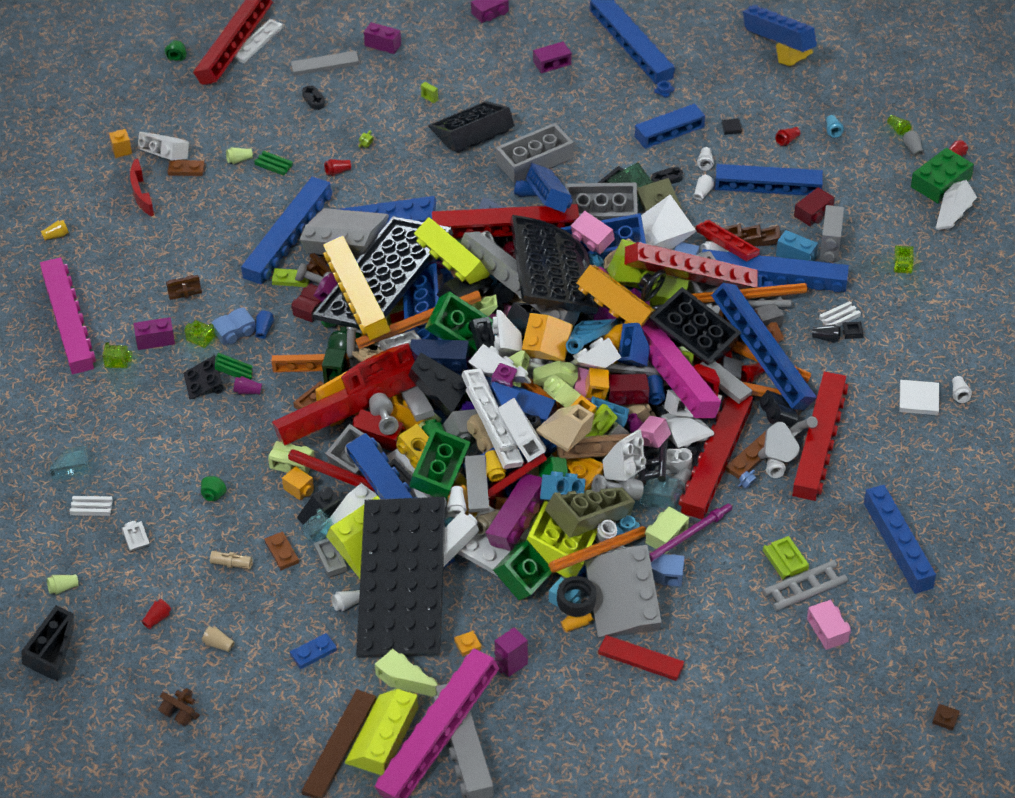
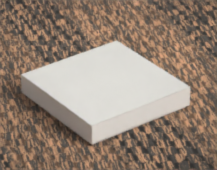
M900 380L899 412L938 415L939 383Z

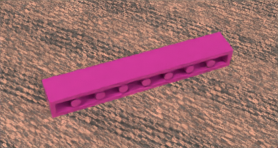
M61 257L40 262L42 275L71 373L73 375L94 369L93 363L96 362L94 351L90 352V349H92L90 338L86 339L88 336L86 325L82 326L84 324L83 315L78 313V311H81L78 300L74 301V299H77L75 289L70 288L73 284L71 276H67L69 274L68 266L63 264Z
M647 320L641 328L650 347L649 361L695 418H716L721 404L720 399L667 334L650 320Z
M473 648L470 654L464 658L462 665L453 673L451 680L441 690L437 700L428 708L424 718L416 725L409 739L403 743L396 757L390 761L383 775L378 778L375 788L382 797L408 798L498 672L499 667L493 657Z

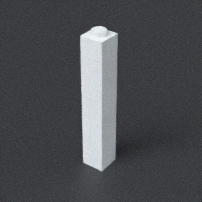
M461 511L445 527L444 566L479 532L478 521L471 514L467 516Z

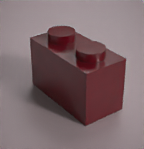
M818 187L795 204L794 217L811 227L813 224L819 223L825 216L826 205L834 206L835 197Z
M609 375L608 402L617 405L648 404L649 386L647 375Z

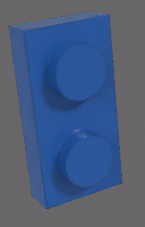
M327 633L290 651V655L301 670L336 652L337 647Z

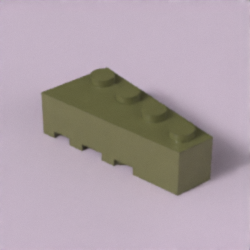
M622 487L601 489L600 492L585 490L584 493L578 494L575 491H570L565 495L557 492L553 493L545 510L567 536L571 538L598 528V524L604 520L615 522L625 518L635 501Z

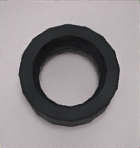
M568 577L558 586L557 605L568 616H585L595 607L596 587L585 577ZM578 589L587 593L589 599L583 603L576 604L566 600L564 595L570 590Z

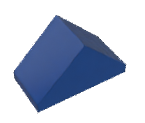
M495 381L491 382V391L499 407L513 398L516 399L518 404L520 403V390Z

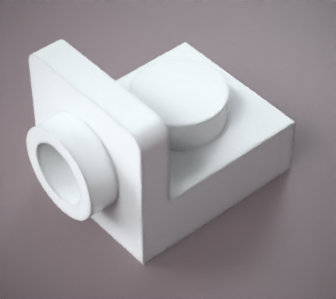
M131 521L126 523L125 527H122V534L125 537L130 552L149 546L142 521L138 523Z

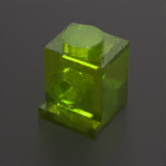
M895 245L893 273L912 274L914 263L913 246Z
M194 320L192 324L188 323L184 329L186 341L203 348L215 337L214 325L211 323L207 325Z
M105 342L102 355L104 367L127 368L128 362H132V351H128L127 346L110 345L109 342Z

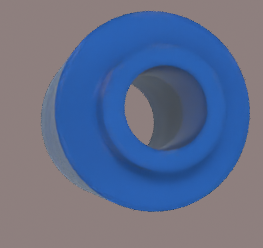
M651 375L647 377L649 386L648 402L658 405L666 398L664 381L658 375Z

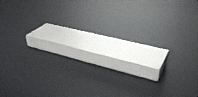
M269 19L245 41L233 59L245 64L284 28L283 24Z
M486 384L467 386L466 392L497 451L503 452L516 449L518 445L497 409L498 406Z

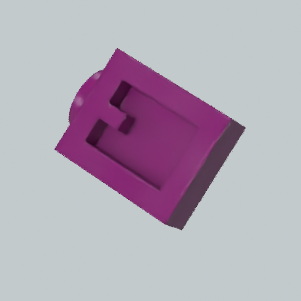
M499 363L491 376V382L495 381L513 388V379L517 369Z

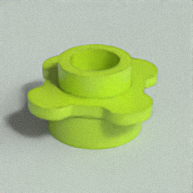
M371 130L367 134L364 132L360 136L359 148L362 146L367 148L373 142L374 137L370 135L372 133Z

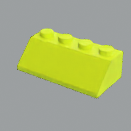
M430 217L414 232L418 238L416 242L422 248H429V253L436 260L440 258L443 261L442 265L449 271L453 269L456 272L454 275L460 281L466 280L469 284H472L490 275L477 257Z
M400 689L380 694L345 764L383 775L390 761L395 757L418 710V696Z

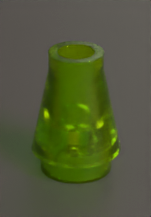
M894 115L889 116L887 123L899 136H904L905 133L912 130V125L908 120Z

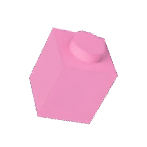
M649 416L638 429L642 433L643 446L659 448L671 434L666 418Z

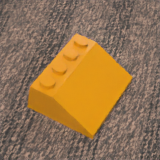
M589 265L576 282L579 285L578 289L585 295L590 293L595 297L593 301L601 307L606 305L610 308V314L617 319L620 316L626 320L624 324L639 323L642 327L656 311L596 265Z

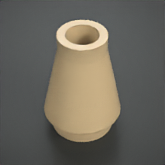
M209 626L202 637L205 645L227 652L230 651L235 643L217 627Z

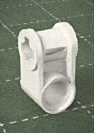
M667 449L666 474L679 473L684 468L692 469V452L689 449Z

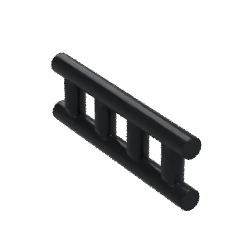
M668 438L659 448L643 446L646 464L645 468L639 472V480L642 481L643 486L650 479L658 478L660 482L666 480ZM659 454V458L648 460V456ZM658 466V470L647 472V468Z

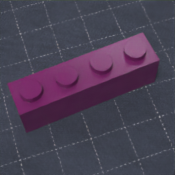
M527 473L521 477L485 532L491 546L512 551L519 542L521 535L529 527L530 521L538 513L541 504L545 500L540 499L542 477Z

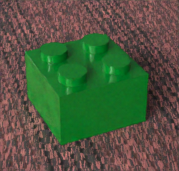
M528 540L517 544L493 569L495 574L518 600L530 596L552 573L549 564Z

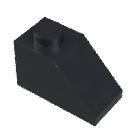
M329 486L312 495L297 516V519L309 531L329 520L341 504L340 498Z

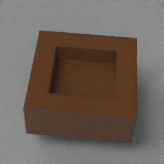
M939 704L932 724L953 731L960 711Z

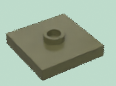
M669 178L637 188V196L645 212L669 195L672 196L682 210Z

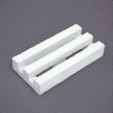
M849 301L821 314L819 319L825 326L832 324L841 326L842 322H849L860 317L861 312L859 310L856 311V307L852 306V303Z
M73 496L70 515L110 516L113 499L106 496Z

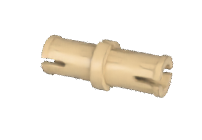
M212 551L210 555L211 564L225 565L227 568L239 567L250 570L253 563L252 557L236 555L234 552L221 553Z

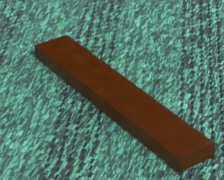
M356 689L302 788V795L311 798H324L376 701L375 695Z

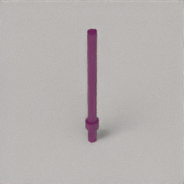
M727 503L719 509H714L709 513V516L649 553L650 562L709 524L721 520L723 515L732 510V506Z

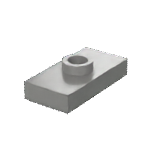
M412 330L381 340L379 345L385 351L408 343L411 349V339L421 338Z

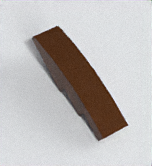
M741 223L722 227L753 246L777 244L781 237L779 225L761 229L760 224L742 228Z

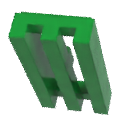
M263 150L262 155H259L258 159L254 160V165L284 176L293 166V161Z
M217 353L215 357V370L233 377L241 378L243 376L250 380L252 379V365Z

